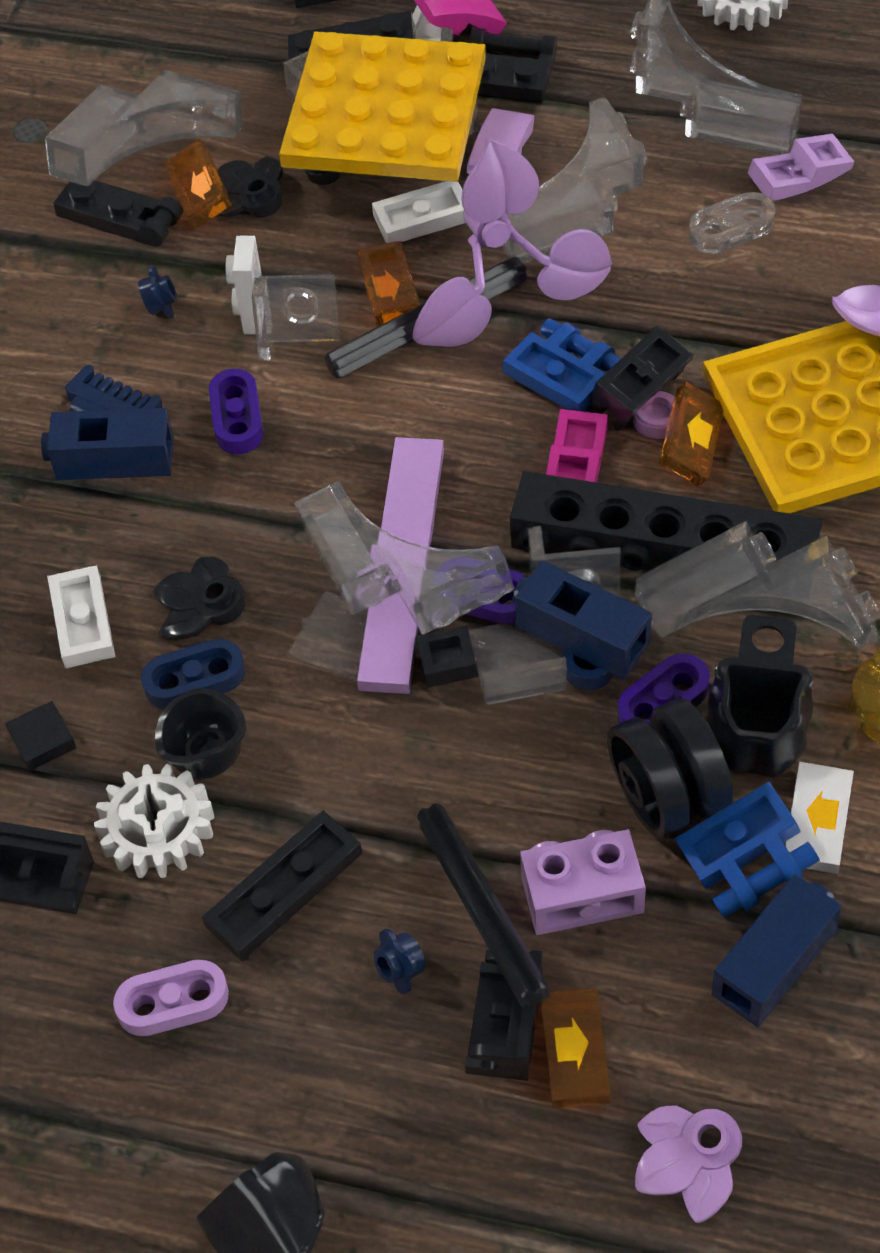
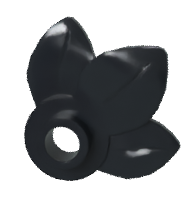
M266 156L254 165L241 160L221 165L215 174L217 184L221 189L210 197L207 202L203 203L205 210L222 217H231L243 211H248L252 216L258 218L273 214L282 204L281 196L283 190L279 180L284 172L281 163L273 157Z
M216 557L198 558L191 569V573L177 572L170 574L162 579L153 590L158 602L166 609L171 610L159 631L161 638L168 640L195 637L203 632L211 622L217 625L231 623L241 615L245 607L243 587L237 579L230 577L228 565Z

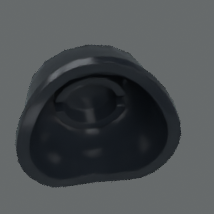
M206 688L190 690L175 698L161 713L156 727V751L162 760L173 765L181 773L186 770L191 772L193 779L213 778L225 772L233 765L240 754L241 740L246 732L245 716L234 700L219 691Z

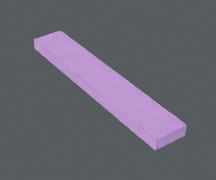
M395 437L358 671V691L410 694L444 456L443 440Z

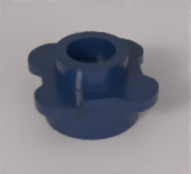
M154 265L148 267L150 277L138 282L143 303L151 315L164 311L168 319L174 318L171 303L178 300L174 284L168 275L160 277Z
M384 929L379 933L381 943L379 948L374 951V963L380 976L386 982H394L396 989L405 994L412 989L410 980L423 973L425 969L424 955L419 944L410 934L402 932L395 935L392 930Z

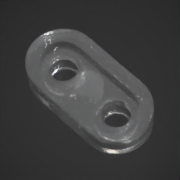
M747 192L695 212L690 219L689 241L694 248L701 252L720 253L768 234L774 227L775 204L771 198L762 193Z

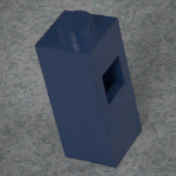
M167 408L51 412L49 432L42 433L41 450L43 460L51 461L56 480L171 476L174 437Z
M542 560L531 576H523L514 590L512 602L516 608V627L625 680L651 642L652 612Z
M794 873L714 970L711 995L759 1028L837 931L842 904L837 902L834 895L823 885L816 882L809 883Z

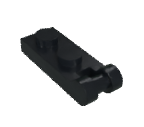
M77 174L72 177L53 203L56 216L155 247L161 246L168 236L169 231L167 228L169 225H175L183 215L182 206L171 197L165 196L159 200Z

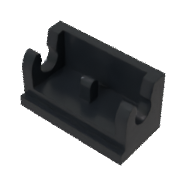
M657 325L595 383L588 412L603 414L607 409L611 410L616 417L614 429L616 431L622 430L629 423L630 418L670 380L676 379L684 371L685 366L692 361L694 354Z
M0 821V901L77 914L94 865L85 836Z
M486 950L485 962H481L480 978L468 1055L466 1056L465 1073L529 1081L539 1004L533 1009H526L520 1005L490 950ZM531 950L529 953L543 975L542 951Z

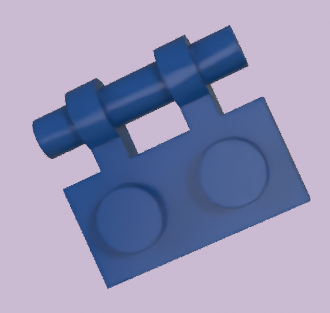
M548 318L540 330V334L548 339L546 340L530 332L503 360V373L567 410L584 412L589 407L595 383L605 374V370H610L622 358L614 354V348L602 341L594 343L581 336L580 329L567 322L561 325ZM570 352H573V353L579 355V356L582 357V358L580 359V358L574 356L573 354H571Z
M767 782L674 838L705 889L724 878L731 888L712 899L723 918L742 907L745 911L750 910L760 904L758 899L760 896L785 881L788 882L794 873L803 878L802 871L820 861L809 842L804 843L791 852L784 845V842L801 833L770 782ZM768 852L774 862L750 877L745 878L740 869Z

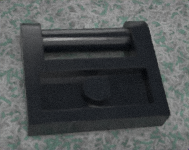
M473 27L469 43L485 44L486 51L539 57V59L486 53L477 96L543 103L556 58L557 36L544 35L542 39L490 34L487 33L485 28Z

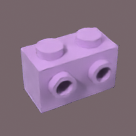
M629 829L617 832L599 830L590 833L583 839L563 843L545 841L533 846L529 850L520 851L521 878L536 935L644 913L646 886Z

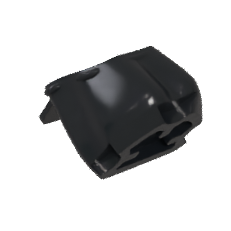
M760 615L745 617L742 624L739 658H725L715 667V678L708 697L709 727L723 752L728 769L732 773L750 772L773 778L793 765L806 749L807 729L813 714L812 686L814 677L806 667L793 664L797 626L790 619ZM761 629H773L782 635L784 644L777 651L763 652L754 646L752 642L753 635Z
M274 1152L255 1167L246 1170L237 1177L196 1219L217 1253H311L320 1232L325 1212L314 1178L306 1161L297 1154Z

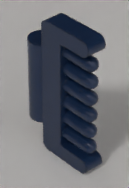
M92 365L84 366L65 387L67 399L72 401L70 412L163 408L160 396L155 395L151 397L149 394H145L142 397L140 390L133 392L131 386L127 385L123 388V383L120 381L114 383L111 377L104 379L102 373L95 375Z

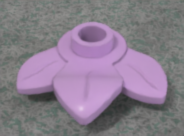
M664 1106L651 1111L638 1123L641 1134L652 1146L644 1152L638 1162L635 1175L636 1190L642 1194L655 1196L673 1195L682 1192L685 1205L692 1219L696 1223L709 1219L725 1204L733 1190L730 1164L738 1157L742 1147V1133L738 1124L728 1113L719 1109H704L693 1114L678 1106ZM710 1128L718 1129L721 1132L719 1144L713 1148L703 1147L701 1145V1136L704 1131Z

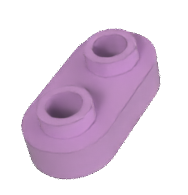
M192 960L127 979L117 989L113 1005L119 1023L127 1032L136 1036H149L206 1021L217 1016L224 1009L228 1001L229 990L224 973L216 964L207 960ZM199 990H208L210 992L204 1000L195 1001L191 999L193 994ZM151 1004L155 1006L148 1015L141 1016L136 1014L137 1010L143 1005Z

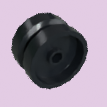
M677 697L655 707L650 712L649 723L635 716L611 727L607 731V746L611 763L624 795L639 821L657 838L664 837L689 824L690 812L704 818L732 804L733 786L723 752L711 728L689 700Z

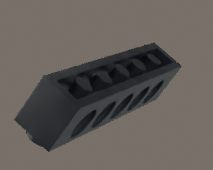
M523 471L510 515L511 548L522 549L532 554L546 553L570 557L580 562L594 561L618 565L633 571H654L671 574L681 579L695 578L723 583L729 587H749L773 591L782 596L797 595L809 597L823 519Z

